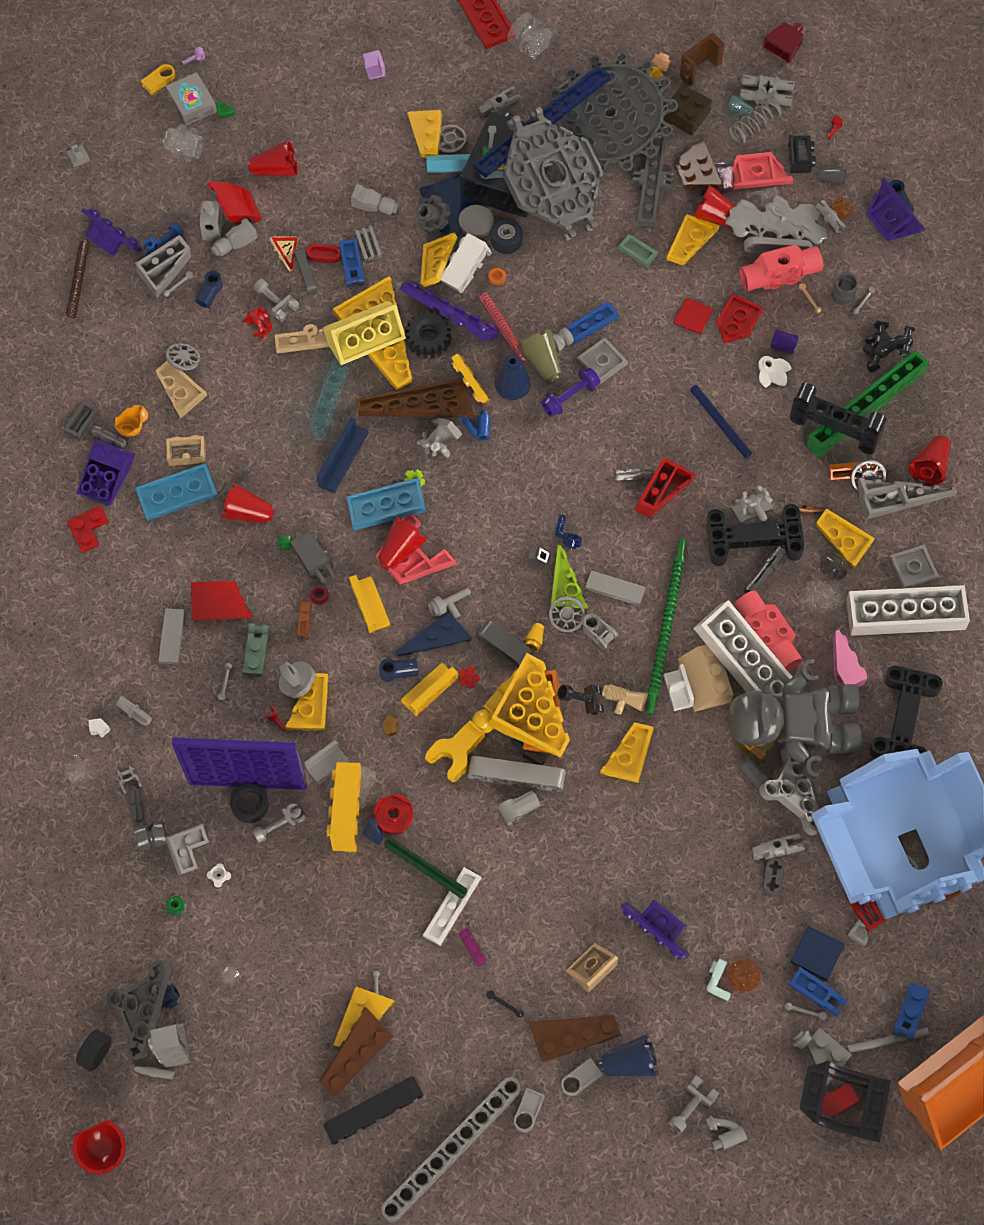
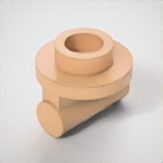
M660 52L659 55L655 54L652 63L654 67H659L660 70L666 72L671 60L668 59V55Z

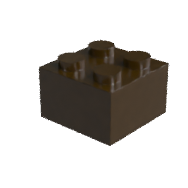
M682 84L671 98L677 101L678 108L675 112L666 114L664 121L692 136L710 113L712 100Z

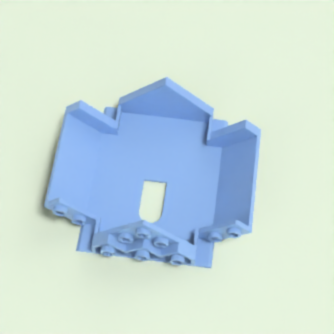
M918 749L883 754L841 778L840 786L827 791L832 805L825 806L811 814L850 904L859 902L861 905L869 901H876L880 913L885 920L904 912H908V914L919 910V906L932 901L938 903L946 899L945 895L959 890L961 893L972 889V885L984 881V866L980 860L984 858V784L969 752L956 754L938 765L931 751L920 754ZM916 829L929 858V864L925 869L918 870L911 866L898 836Z

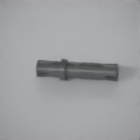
M776 546L771 555L764 559V564L743 589L745 593L757 591L770 573L777 569V564L786 555V551L783 548Z

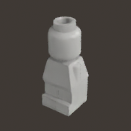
M359 184L356 185L351 196V206L365 211L375 212L379 209L382 213L392 215L393 213L396 214L399 208V204L394 199L382 198L376 191L364 188Z
M246 218L243 219L240 225L233 227L226 234V238L222 237L213 243V247H211L212 253L216 257L224 256L232 249L246 246L257 238L256 229Z

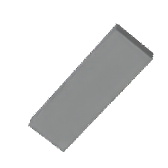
M591 570L585 589L640 606L646 587Z
M165 608L159 664H179L185 616L184 609Z

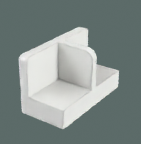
M681 664L679 665V670L663 674L674 711L693 707L694 702L684 665Z

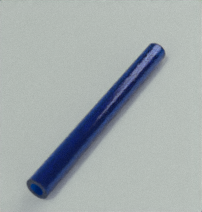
M694 385L690 389L691 393L744 458L749 457L752 454L750 449L698 385Z

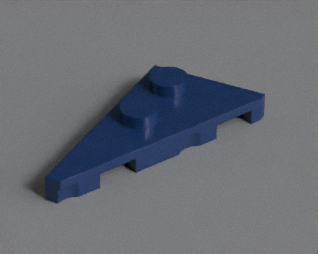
M447 612L399 648L396 654L398 656L410 655L413 652L438 649L442 646H452L455 643L464 641L470 642L472 638L455 618Z

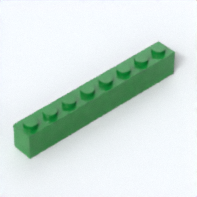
M915 350L847 404L844 409L869 418L872 412L880 410L925 374L929 362ZM821 425L808 436L806 446L820 458L844 439L846 435Z

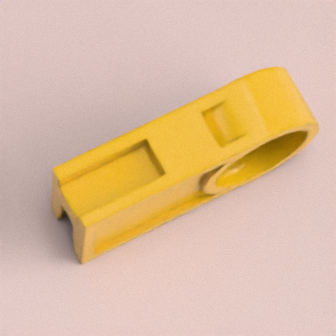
M168 64L161 65L141 80L142 86L153 95L175 78L174 68ZM165 70H170L172 72V74L168 77H163L160 75L161 72Z

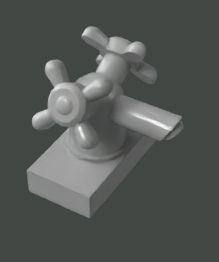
M435 417L431 423L436 429L428 438L425 431L422 432L423 439L417 441V444L425 448V454L430 453V447L432 456H436V451H440L448 458L450 457V451L442 442L447 437L458 439L462 433L452 421Z
M757 485L756 487L760 493L757 495L752 494L747 498V492L745 491L742 492L740 500H735V503L738 505L731 507V511L739 524L746 523L757 517L761 521L767 520L765 513L773 510L771 504L773 500L765 487L762 488L761 485Z

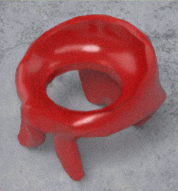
M261 307L249 311L242 320V323H248L249 326L256 324L260 328L253 334L254 337L261 335L260 340H263L266 334L272 330L270 318Z

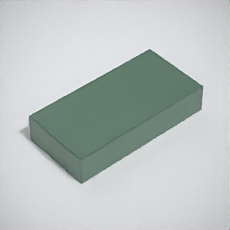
M630 234L618 246L619 250L646 267L658 255L657 251Z

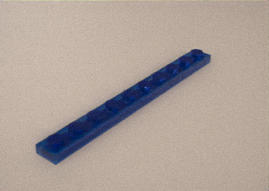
M596 66L542 109L544 117L554 125L607 83L611 75L600 66ZM530 118V119H529L528 121H526L522 126H523V127H524V126H527V125L532 124V123H534V122H536V121H533V120ZM514 132L474 162L473 169L484 178H487L506 163Z

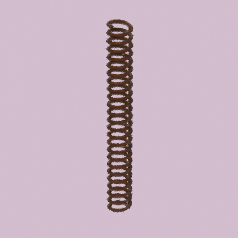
M87 240L79 242V251L66 312L69 318H76V312L78 311L79 293H81L88 247H90V242ZM70 312L75 313V314H72V315L75 316V317L69 316L68 313H69L70 315H71Z

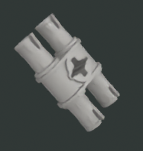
M743 74L742 86L757 87L759 90L741 89L740 100L752 101L758 105V103L762 104L767 98H772L779 105L791 107L793 95L777 93L778 90L793 92L795 81L781 80L777 76L774 78L762 76V74L759 77Z

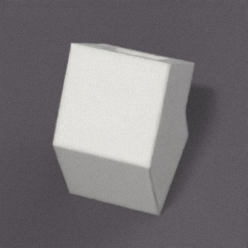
M101 718L88 720L91 735L98 734L103 738L110 731V727Z

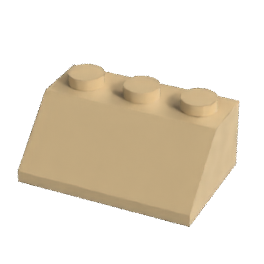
M707 645L698 646L678 658L679 665H684L693 693L694 712L732 702L734 694L725 666Z

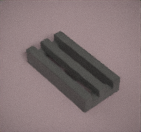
M83 401L64 427V432L80 440L99 413V408ZM88 408L84 415L81 416V418L79 419V422L77 423L75 428L71 430L72 426L77 421V419L84 411V409Z

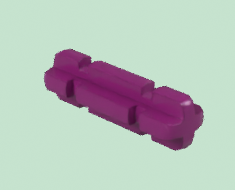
M465 928L459 932V937L462 941H465L464 945L471 957H474L473 961L475 964L481 966L487 959L484 953L481 954L482 950L475 938L471 937L472 933L469 928Z

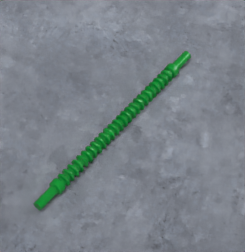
M683 538L679 539L677 554L673 559L674 564L672 565L673 569L671 570L672 574L670 575L671 579L668 585L670 588L667 590L669 593H667L668 598H666L667 603H665L666 608H664L665 613H663L664 618H662L663 623H661L662 628H660L661 633H659L660 638H658L659 643H657L658 648H656L657 653H655L656 658H654L655 663H653L654 668H652L654 673L651 674L653 678L650 681L652 683L649 684L650 688H648L647 692L649 699L646 714L648 715L654 714L656 698L660 694L659 688H661L660 683H662L661 678L664 672L662 668L665 667L663 663L666 662L664 658L667 657L665 653L668 652L666 648L669 647L667 643L670 642L668 638L671 637L669 633H671L670 628H672L671 623H673L672 618H674L673 614L675 613L674 609L676 608L675 604L677 603L676 599L678 598L677 594L679 593L678 589L681 583L679 579L682 578V569L685 564L684 553L687 540Z

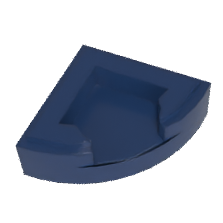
M370 817L365 825L363 835L379 845L383 840L382 832L380 833L377 827L378 823Z

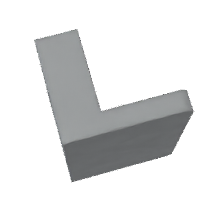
M334 740L305 761L304 766L316 784H319L332 774V770L336 769L337 762L347 763L349 760L340 750L338 742Z

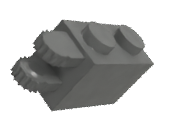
M308 531L290 541L293 552L310 578L316 576L321 584L326 583L324 576L321 574L324 570L327 571L332 579L336 577L329 563V560H331L330 555L326 550L323 551L320 546L322 544L317 535L313 536Z

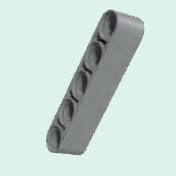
M472 756L467 777L471 780L477 778L479 781L493 783V781H498L499 784H518L520 787L532 788L533 786L541 790L552 791L554 789L557 792H562L566 771L557 767Z

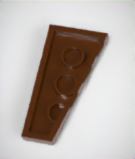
M364 1007L361 1011V1016L353 1024L348 1037L342 1042L335 1058H332L319 1080L334 1097L393 1038L367 1007Z

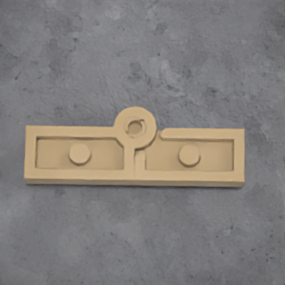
M313 324L306 325L303 331L274 335L277 354L330 347L324 329L322 328L318 331L317 327Z

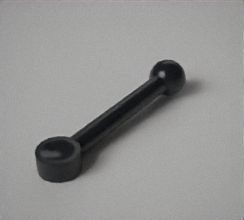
M493 991L487 992L488 999L496 1000L515 1012L517 1017L524 1016L523 1010H518L498 998Z

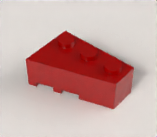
M663 457L634 510L651 519L693 482L696 474Z

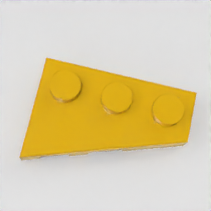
M441 110L407 112L421 158H427V155H439L442 122Z
M686 214L667 255V260L684 266L719 230L720 225Z
M455 233L423 244L420 283L424 288L440 282L457 240Z
M457 353L451 357L454 361L452 365L457 372L461 371L464 376L462 378L463 382L467 387L471 386L474 390L472 395L478 403L481 401L483 404L490 401L489 396L479 381L473 377L474 373L471 368L464 363L465 359L463 356Z
M828 509L824 511L816 522V527L853 569L875 539Z
M315 673V681H312L311 689L305 695L299 697L297 704L294 706L290 720L286 724V730L325 731L328 674Z
M634 722L622 739L619 747L610 756L607 764L600 770V774L639 783L654 728Z

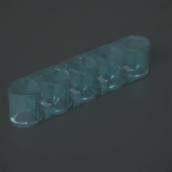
M336 356L331 362L309 425L311 436L316 440H322L327 436L350 370L349 362L340 365Z

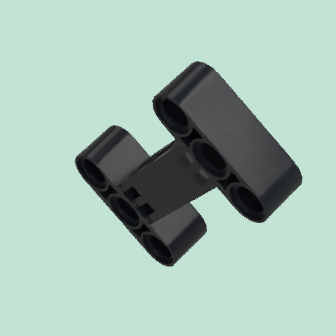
M802 383L792 404L790 420L793 423L804 425L807 419L860 441L858 448L861 452L872 455L875 452L887 421L883 414L872 412L869 418L863 417L816 397V387L810 383Z
M787 504L783 508L781 521L725 525V517L721 510L713 509L707 515L706 528L710 560L716 566L724 565L727 561L728 549L784 545L788 559L796 561L803 555L804 538L800 510L794 504ZM786 514H792L794 517H788ZM717 519L719 522L716 523L712 522L711 520ZM789 531H794L797 534H790ZM714 536H719V537H721V539L717 540V539H714L713 537H714ZM791 548H797L799 551H792ZM716 553H721V554H723V556H722V557H718V556H716L715 554H716Z
M891 666L886 672L884 682L888 687L901 691L891 739L876 737L869 748L870 755L875 759L883 754L895 753V750L907 751L918 749L920 754L927 752L924 747L911 744L921 695L936 697L943 685L942 679L937 675L900 666ZM890 675H895L898 677V679L894 680L890 677ZM913 679L917 682V684H912L909 682V680ZM928 684H934L936 689L930 688ZM874 746H881L883 751L876 750Z

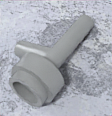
M465 588L444 600L437 596L430 600L428 608L433 616H441L447 613L448 608L451 615L457 619L461 615L454 602L470 595L471 591L469 588Z

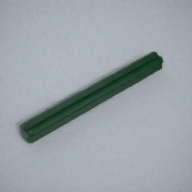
M392 837L385 841L384 845L387 849L459 898L463 899L467 895L468 890L466 887Z

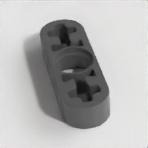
M303 248L295 249L294 255L300 273L303 275L308 295L316 293V284Z

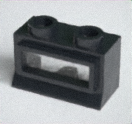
M790 134L788 147H790L789 160H791L790 173H811L812 167H815L816 158L812 156L814 141H811V136H794Z

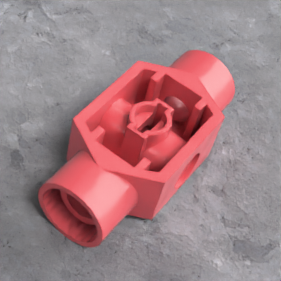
M796 244L762 253L753 264L740 267V279L743 288L747 292L758 288L775 290L781 287V285H793L805 275L823 271L822 255L816 246L801 250Z
M757 591L748 592L735 602L734 607L788 672L795 669L803 661L793 645L796 634L775 604L766 605Z

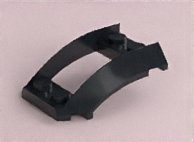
M831 1061L817 1065L814 1064L807 1068L799 1109L815 1124L854 1137L880 1142L891 1080L880 1079L872 1075L853 1071L833 1064ZM828 1077L867 1088L860 1126L820 1114Z

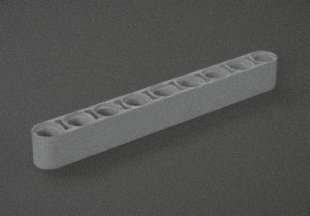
M513 1077L504 1079L384 1202L381 1211L385 1220L388 1222L399 1220L518 1097L520 1084L517 1079ZM508 1084H513L517 1089L513 1093H508L505 1087ZM499 1099L502 1105L499 1108H493L490 1105L491 1101ZM479 1114H484L487 1117L484 1123H478L475 1119ZM465 1129L472 1131V1136L468 1139L461 1136V1132ZM453 1144L458 1149L456 1153L449 1154L446 1152L447 1146ZM434 1160H440L443 1165L440 1169L436 1170L431 1167V1163ZM425 1175L428 1178L427 1182L424 1185L417 1184L416 1179L418 1176ZM408 1190L413 1195L410 1200L405 1201L401 1199V1194ZM390 1206H395L397 1213L394 1216L386 1215V1209Z

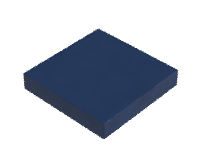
M808 926L790 963L827 981L845 944Z

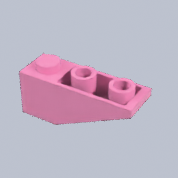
M836 630L833 636L834 679L838 685L856 684L859 688L865 684L867 673L863 667H860L856 653L849 648L846 636L842 635L840 630Z

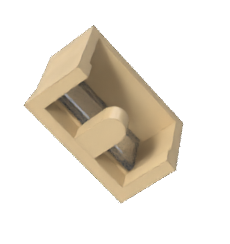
M192 435L183 438L176 436L166 439L169 466L206 463L204 436Z

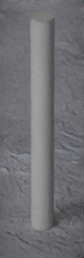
M928 1028L916 1030L913 1039L929 1036ZM892 1035L847 1045V1050L850 1053H855L908 1040L906 1039L907 1037L902 1035Z

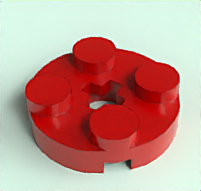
M391 794V796L386 798L383 797L374 808L377 826L385 833L401 834L413 822L414 814L411 803L402 795ZM394 810H397V814L399 816L397 818L395 817L394 819L390 818L391 815L389 814V812H394Z

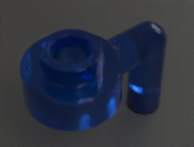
M559 514L555 535L563 539L562 542L568 549L574 550L580 547L582 537L577 534L564 532L563 529L567 516Z

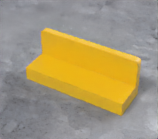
M357 575L349 577L351 588L368 632L372 633L389 627L390 622L373 578L370 576L358 580Z
M443 663L439 664L401 699V702L417 716L458 679V672L453 667L449 669Z

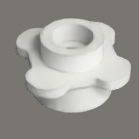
M217 864L211 871H208L207 878L214 882L215 887H221L224 881L230 880L231 874L224 869L223 864Z

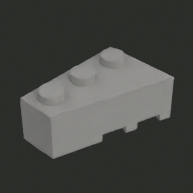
M179 235L135 263L137 274L156 298L161 295L190 260V248Z

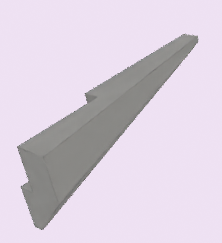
M859 478L858 480L859 504L866 520L957 494L955 487L923 486L920 483L900 481L890 483L882 482L879 479L870 481L865 480V478Z

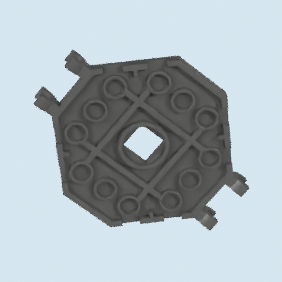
M540 106L529 113L530 118L536 121L523 127L519 115L512 117V120L506 122L508 127L514 130V135L502 176L518 208L561 228L564 241H568L577 235L571 226L574 223L584 220L586 233L599 226L592 214L603 170L589 141L583 137L579 138L573 135V132L562 126L557 127L551 124V121L544 117ZM555 164L562 180L555 183L550 182L544 172V168Z

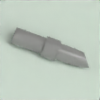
M140 1065L134 1067L135 1072L149 1075L150 1077L173 1080L174 1071L160 1069L159 1067Z

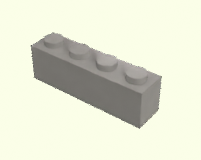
M183 1023L150 1030L151 1037L148 1038L149 1047L153 1054L156 1055V1058L159 1059L160 1064L163 1063L165 1068L191 1063Z

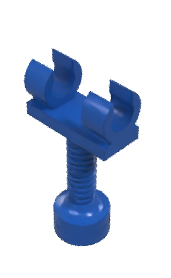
M173 223L168 228L169 232L159 240L150 236L149 239L143 242V249L148 245L150 246L148 251L144 253V257L162 247L173 237L181 236L184 233L182 227L178 223Z

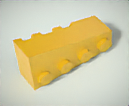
M337 762L336 769L332 770V781H335V784L330 789V799H333V806H329L328 817L331 818V824H327V836H330L333 851H357L355 835H358V819L356 816L359 815L358 797H360L362 772L360 763Z

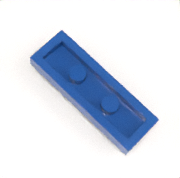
M608 301L565 328L572 334L573 344L575 345L619 318V314Z

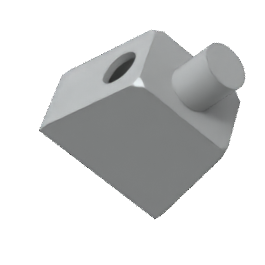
M202 201L200 213L202 240L217 241L221 238L223 210L217 201Z

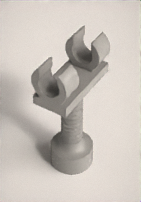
M264 279L258 280L253 289L258 294L263 293L275 303L276 306L271 309L272 315L281 323L287 319L285 317L286 314L282 311L285 307L289 306L293 311L299 308V303L290 294L281 301L268 289L269 284Z
M295 803L288 805L287 809H281L284 817L282 816L264 827L258 825L252 829L259 843L266 840V835L287 822L292 826L296 825L295 822H303L306 817L305 815L297 818L303 810L296 808L291 813V809L298 806Z
M698 1076L692 1080L686 1089L694 1097L681 1112L680 1116L674 1115L668 1122L679 1133H682L687 1127L685 1120L691 1115L699 1102L710 1108L720 1094L715 1089H712L707 1097L698 1092L697 1088L703 1081Z

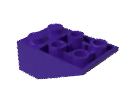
M94 440L77 493L110 506L131 468L135 453L104 441Z

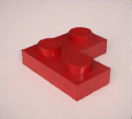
M101 505L66 521L82 554L100 546L92 530L109 523Z

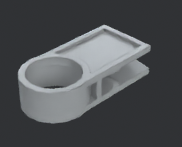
M590 1058L562 1079L561 1089L569 1097L576 1096L600 1078L602 1073ZM566 1079H576L579 1083V1089L574 1093L567 1092L564 1089Z
M526 1088L517 1113L514 1116V1127L516 1130L522 1133L532 1130L545 1095ZM521 1114H527L532 1119V1125L527 1129H521L516 1124V1119Z

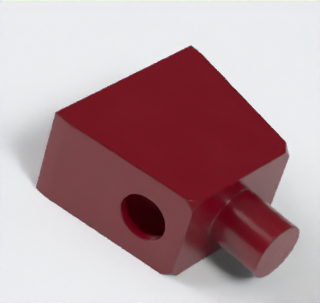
M782 23L765 36L763 48L790 64L802 45L803 33L801 32L803 31V26L800 23H795L793 26Z

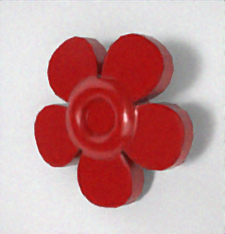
M470 666L467 670L462 668L459 671L461 676L459 679L460 685L466 684L467 688L472 689L475 687L474 682L480 681V675L474 674L476 671L474 667Z

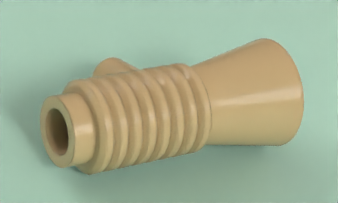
M610 684L609 686H604L602 696L608 700L618 702L614 712L620 715L625 704L643 711L648 693L633 692L629 689Z

